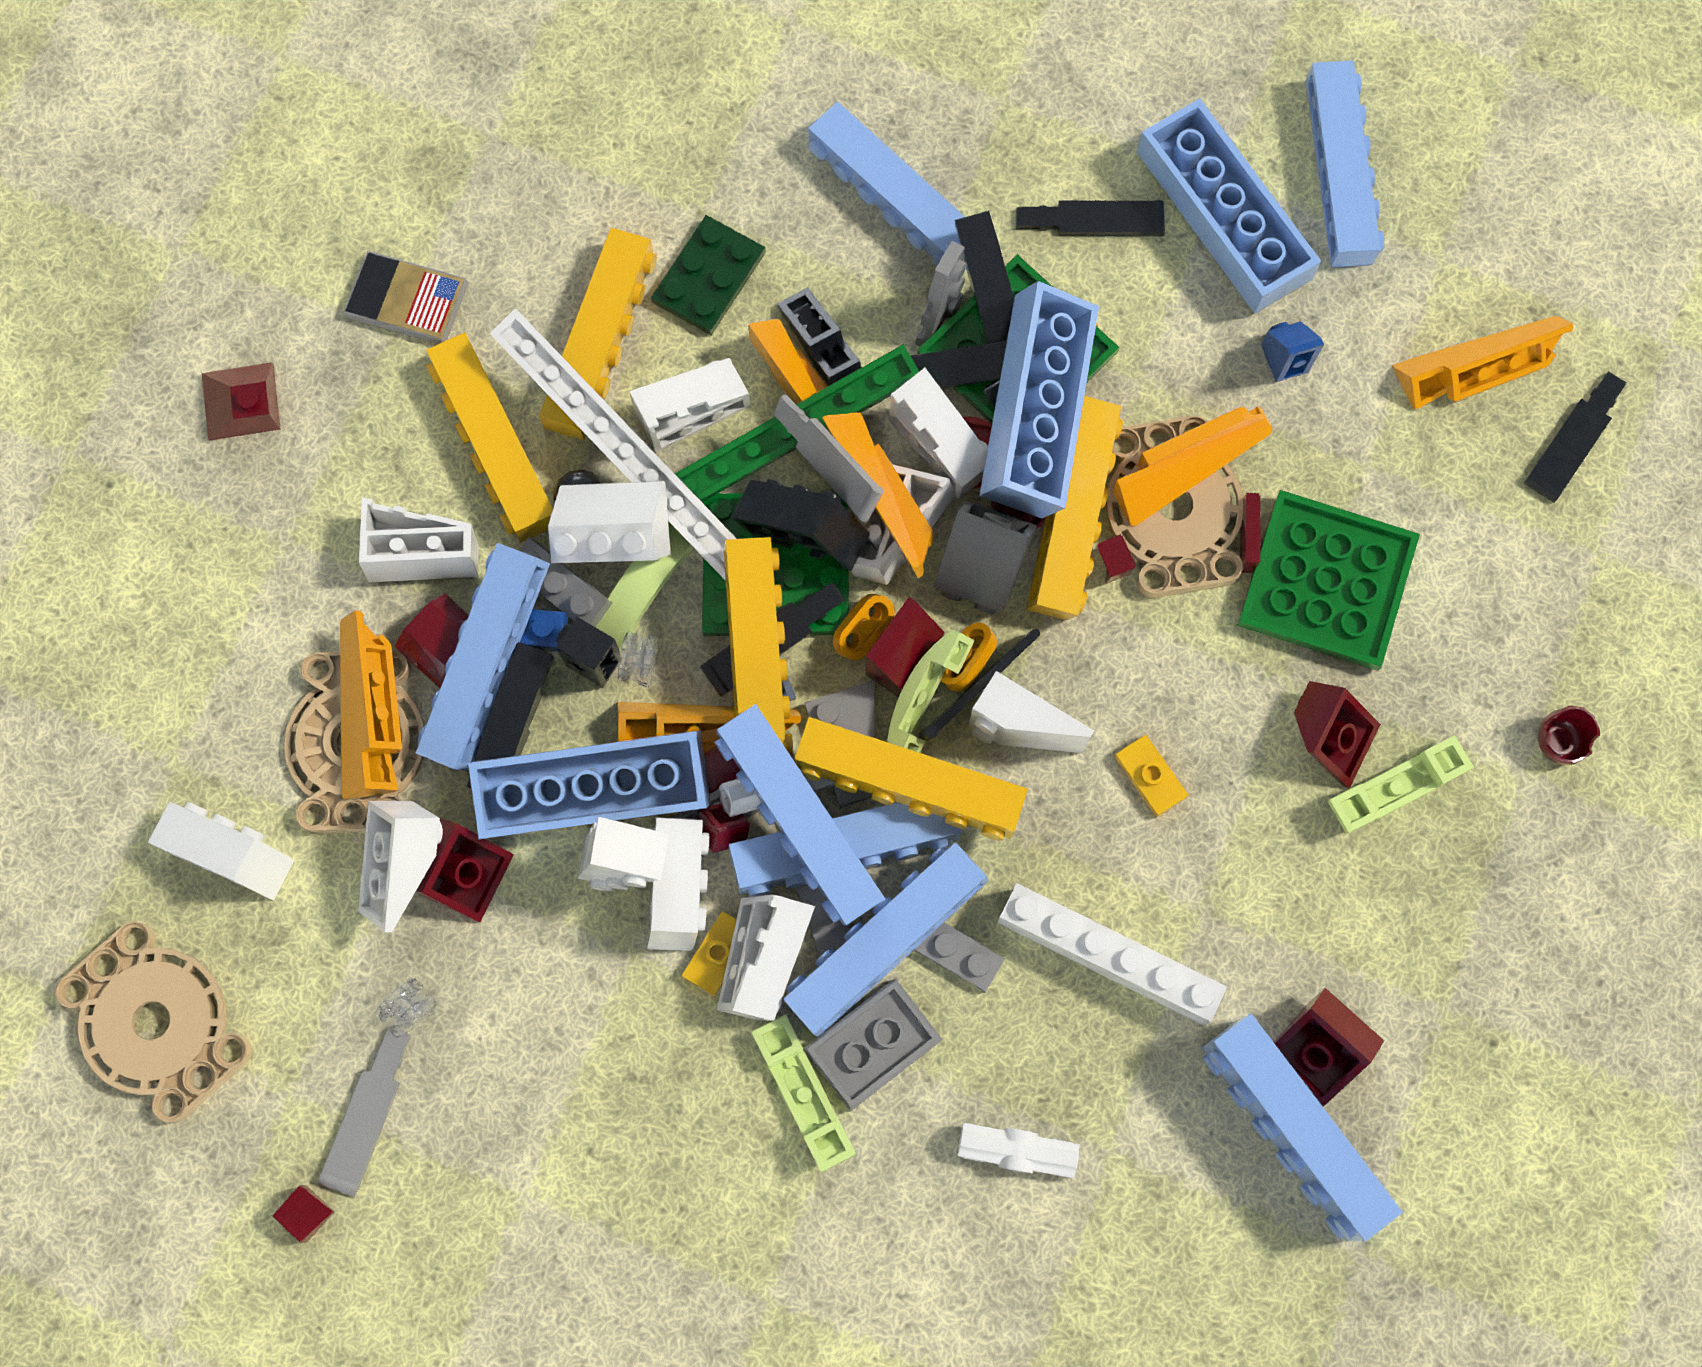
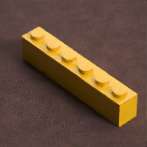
M612 227L607 235L562 357L602 399L606 398L610 388L608 375L611 367L616 368L621 359L622 347L619 346L623 335L629 336L632 330L634 316L631 314L635 304L640 305L643 300L646 274L653 273L657 260V254L653 252L651 239ZM547 394L539 414L543 428L584 441L586 434Z
M461 333L427 349L426 351L432 361L426 364L428 372L434 384L442 382L446 392L440 394L449 414L457 412L461 422L455 424V427L463 443L466 444L471 441L476 451L470 454V458L478 474L486 472L490 483L484 486L493 504L501 502L505 513L499 517L508 535L516 533L520 543H522L528 537L532 538L547 531L553 508L466 333Z
M1084 395L1066 508L1047 516L1044 521L1026 606L1028 611L1069 620L1078 616L1085 607L1087 592L1083 591L1086 578H1089L1094 567V557L1091 556L1093 543L1097 542L1102 527L1101 522H1098L1100 508L1102 509L1105 506L1109 494L1108 487H1105L1107 474L1112 472L1116 460V454L1112 452L1114 441L1120 436L1123 426V420L1119 418L1122 407L1120 405Z
M771 537L725 540L723 553L735 717L756 704L789 755L793 756L792 734H785L784 719L790 718L789 696H782L781 682L787 681L786 659H780L779 644H784L785 632L783 621L777 622L776 607H782L781 585H774L773 570H779L778 548H772Z
M811 717L807 720L794 758L795 764L807 779L820 781L822 777L835 781V786L841 790L857 793L859 789L871 793L872 799L883 804L893 805L895 801L908 805V810L914 814L929 817L932 813L944 817V822L948 825L961 829H966L968 825L982 830L981 834L997 841H1003L1004 837L1010 839L1014 834L1028 788Z

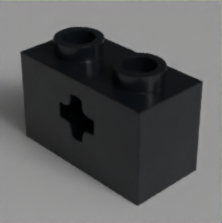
M577 616L571 625L567 623L561 629L556 640L558 643L556 648L565 666L601 688L605 686L623 658L613 637Z

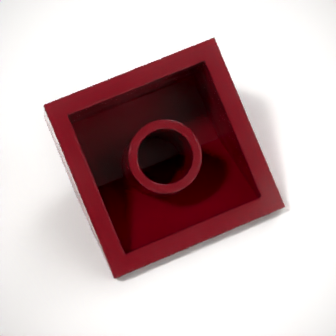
M908 597L867 653L865 675L899 698L915 666L927 651L944 636L945 632L915 600Z
M440 818L443 832L442 840L437 844L436 857L415 893L477 922H481L514 854L485 838L479 839L478 834L455 822Z
M1326 988L1300 1011L1274 1041V1044L1323 1107L1372 1063L1384 1043V1040Z

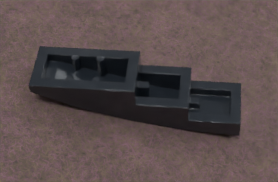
M985 211L956 219L955 229L960 245L965 247L964 262L967 263L966 271L974 294V303L986 343L1007 341L1014 297L990 212Z
M808 287L777 303L787 323L828 386L862 368L860 360L844 341L841 329Z
M521 642L517 643L490 712L474 762L522 754L530 735L529 727L543 696L541 693L542 687L555 659L553 654ZM469 777L467 787L472 789L471 780Z

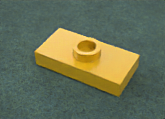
M1146 734L1114 755V758L1156 818L1189 796Z
M724 911L720 913L682 974L683 978L714 997L723 983L737 920Z

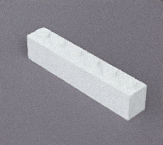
M1016 883L997 922L1203 1026L1212 1022L1227 989V986Z

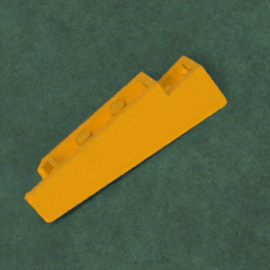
M1552 316L1396 363L1392 367L1415 410L1446 393L1447 398L1456 402L1548 367L1556 356L1552 350L1564 333L1572 332L1573 323L1559 316Z
M779 319L754 322L748 325L750 342L770 367V373L795 404L802 402L827 387L800 349L795 350Z
M1260 406L1250 411L1246 407H1238L1142 452L1137 465L1140 470L1116 480L1112 493L1129 524L1135 527L1271 435L1272 426Z
M861 413L824 416L822 419L830 434L875 483L883 488L884 492L875 510L916 577L920 578L923 576V564L928 547H931L934 538L932 528L879 444L874 446Z
M358 610L353 611L340 621L343 799H355L397 791L398 784L390 754H395L402 750L391 643L383 634L376 636L363 622L364 614Z
M617 702L618 742L701 730L703 751L706 752L716 747L714 742L720 739L716 734L717 729L735 718L734 706ZM790 709V718L784 719L785 732L794 724L797 725L801 722V715L798 709Z

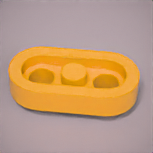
M867 594L862 597L836 629L833 636L835 651L840 656L852 660L861 659L866 656L894 618L895 610L891 600L878 594ZM874 606L875 612L870 618L869 609ZM851 634L852 642L847 646L846 639Z
M973 623L961 632L973 639L974 643L959 674L946 668L941 682L949 690L959 692L970 687L997 646V637L984 623Z

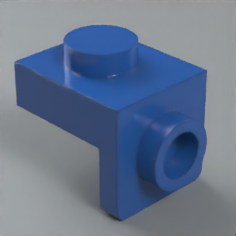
M532 609L520 642L540 650L558 651L556 640L561 629L568 623L569 616L565 612Z

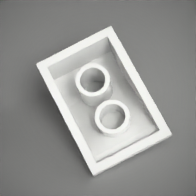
M997 671L972 708L968 725L973 728L972 733L974 736L988 744L994 741L999 745L1075 753L1084 752L1094 733V730Z
M368 801L358 912L383 932L393 931L436 857L437 844L441 842L443 833L439 817L413 801Z

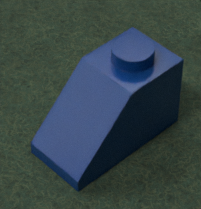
M1300 321L1290 325L1288 322H1282L1272 326L1267 331L1261 346L1277 383L1309 373L1324 343L1320 336Z

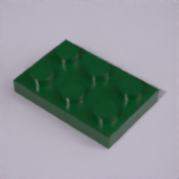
M705 215L651 296V301L653 304L712 336L766 253V247Z

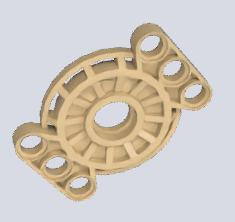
M1187 416L1122 427L1118 439H1129L1133 443L1134 449L1130 453L1122 454L1113 445L1112 452L1116 454L1115 461L1120 464L1108 486L1109 494L1106 502L1107 520L1114 537L1120 534L1121 536L1126 535L1130 542L1139 549H1135L1123 536L1132 557L1146 564L1140 570L1137 577V587L1144 596L1149 598H1159L1228 586L1239 578L1243 570L1241 558L1235 552L1227 550L1233 543L1243 518V492L1237 476L1228 464L1221 468L1227 477L1223 478L1216 471L1185 492L1192 502V511L1182 520H1170L1165 518L1160 511H1157L1133 527L1127 521L1112 493L1119 476L1122 478L1140 470L1137 465L1142 452L1155 447L1149 441V436L1152 433H1164L1168 440L1183 434L1184 430L1189 426L1198 427L1206 423L1207 421L1200 416ZM1129 466L1133 469L1130 471L1126 467ZM1230 485H1232L1236 496V505H1231V497L1228 490ZM1113 506L1118 508V519L1120 521L1118 526L1113 515ZM1236 515L1235 526L1230 535L1225 532L1230 517ZM1217 542L1224 543L1221 547L1215 545ZM1220 560L1230 561L1235 568V573L1230 577L1219 575L1215 569L1216 562ZM1184 566H1192L1198 570L1199 580L1194 583H1187L1181 579L1179 570ZM1149 572L1159 573L1164 580V585L1159 589H1151L1145 584L1144 576Z
M392 650V657L402 661L403 664L401 673L395 677L402 750L395 754H390L398 790L392 793L355 799L342 798L341 753L338 748V740L341 735L340 652L312 653L302 662L301 674L305 681L313 686L314 689L306 694L294 709L287 724L284 749L286 763L292 778L300 789L309 796L297 808V822L311 833L366 832L368 801H402L397 796L408 787L419 771L424 757L412 750L414 742L412 730L418 729L420 733L425 723L418 706L406 691L399 687V685L407 681L411 673L409 661L399 651ZM317 662H326L329 665L327 676L320 680L312 679L310 676L311 667ZM404 700L412 708L416 719H409L407 713L400 706ZM303 712L299 723H297L301 713ZM295 732V733H296V735H295V751H296V752H295L294 754H292V739H293V733ZM409 760H415L410 772L401 781L399 777L406 769ZM299 763L302 771L308 777L306 783L299 777L295 764ZM317 786L321 788L316 793L312 792ZM350 805H359L363 812L361 819L354 824L345 823L343 820L344 810ZM313 806H322L325 811L323 821L318 825H309L305 818L306 812Z
M132 921L121 926L60 980L55 990L56 998L62 1006L80 1010L78 1016V1039L83 1056L92 1071L106 1084L123 1092L145 1096L154 1095L152 1111L155 1117L163 1122L177 1123L186 1119L246 1065L251 1057L252 1047L249 1040L242 1035L235 1033L224 1034L227 1025L226 1002L221 986L212 972L199 960L183 952L160 947L154 948L156 939L152 928L141 922ZM135 929L143 930L146 938L143 946L137 950H131L127 945L128 935ZM106 955H111L115 959V969L108 976H101L97 971L98 961ZM151 955H154V961H150ZM165 955L179 957L187 962L184 967L168 963ZM196 968L204 974L210 986L206 987L204 982L195 975ZM80 981L85 986V995L79 1002L72 1003L67 997V990L71 984ZM214 995L218 1004V1018L215 1017V1006L212 999ZM148 1003H161L170 1014L168 1029L157 1039H143L135 1029L134 1020L136 1014L141 1007ZM94 1007L93 1014L88 1015L90 1008ZM87 1024H91L92 1038L95 1045L90 1048L87 1038ZM217 1028L216 1034L213 1036L214 1029ZM237 1040L242 1046V1054L238 1060L228 1062L223 1056L224 1046L229 1041ZM100 1056L103 1062L112 1069L109 1075L101 1069L94 1057ZM201 1067L209 1068L212 1073V1081L204 1089H198L193 1083L194 1073ZM123 1077L140 1081V1089L128 1087L118 1081ZM154 1082H158L157 1088H152ZM177 1094L182 1100V1107L178 1114L170 1117L163 1110V1102L169 1095Z

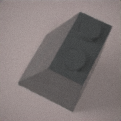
M967 500L957 512L934 588L940 589V594L948 599L961 601L963 598L974 602V607L984 613L995 614L996 611L1003 613L1037 525Z

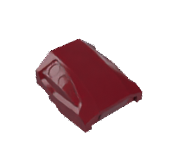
M444 593L430 601L403 629L394 647L441 689L446 676V663L455 653L459 642L458 634L460 627L468 619L469 615L448 594Z

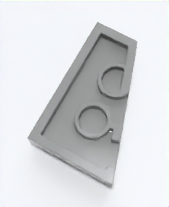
M954 241L950 242L933 274L927 297L929 304L920 323L924 327L918 334L915 342L920 347L941 327L949 312L954 314L957 311L963 298V294L960 292L965 282L962 275L967 266V263L963 261L965 247Z
M874 680L804 703L808 717L875 738ZM835 785L833 786L840 808L872 798L871 793L859 789L857 793H851L841 790Z

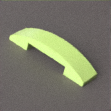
M668 522L671 555L657 560L633 561L608 597L613 602L596 625V628L616 640L620 652L639 627L638 621L677 566L681 567L694 548L670 522Z
M953 629L936 642L922 657L908 677L897 700L889 727L888 743L918 753L921 752L926 741L914 734L946 668L959 674L974 643L973 639Z
M1454 735L1423 751L1418 756L1337 795L1327 802L1346 834H1349L1472 770L1474 766Z
M786 1014L752 1031L751 1033L821 1173L855 1156L856 1152Z

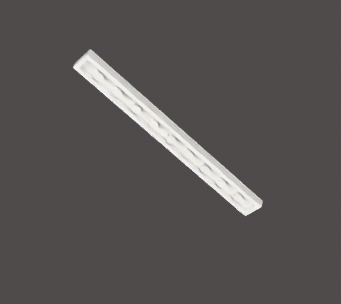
M515 308L489 334L631 482L665 481L668 521L725 580L723 546L725 540L736 539L734 535Z

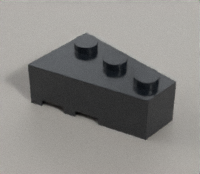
M751 479L731 516L752 536L758 538L771 537V543L791 549L793 544L812 549L809 554L811 557L819 560L822 559L824 554L834 557L840 563L841 568L852 571L870 535V532L840 504L842 500L836 494L826 490H822L821 493L811 492L801 485H794L793 488L786 487L771 479H768L766 482Z

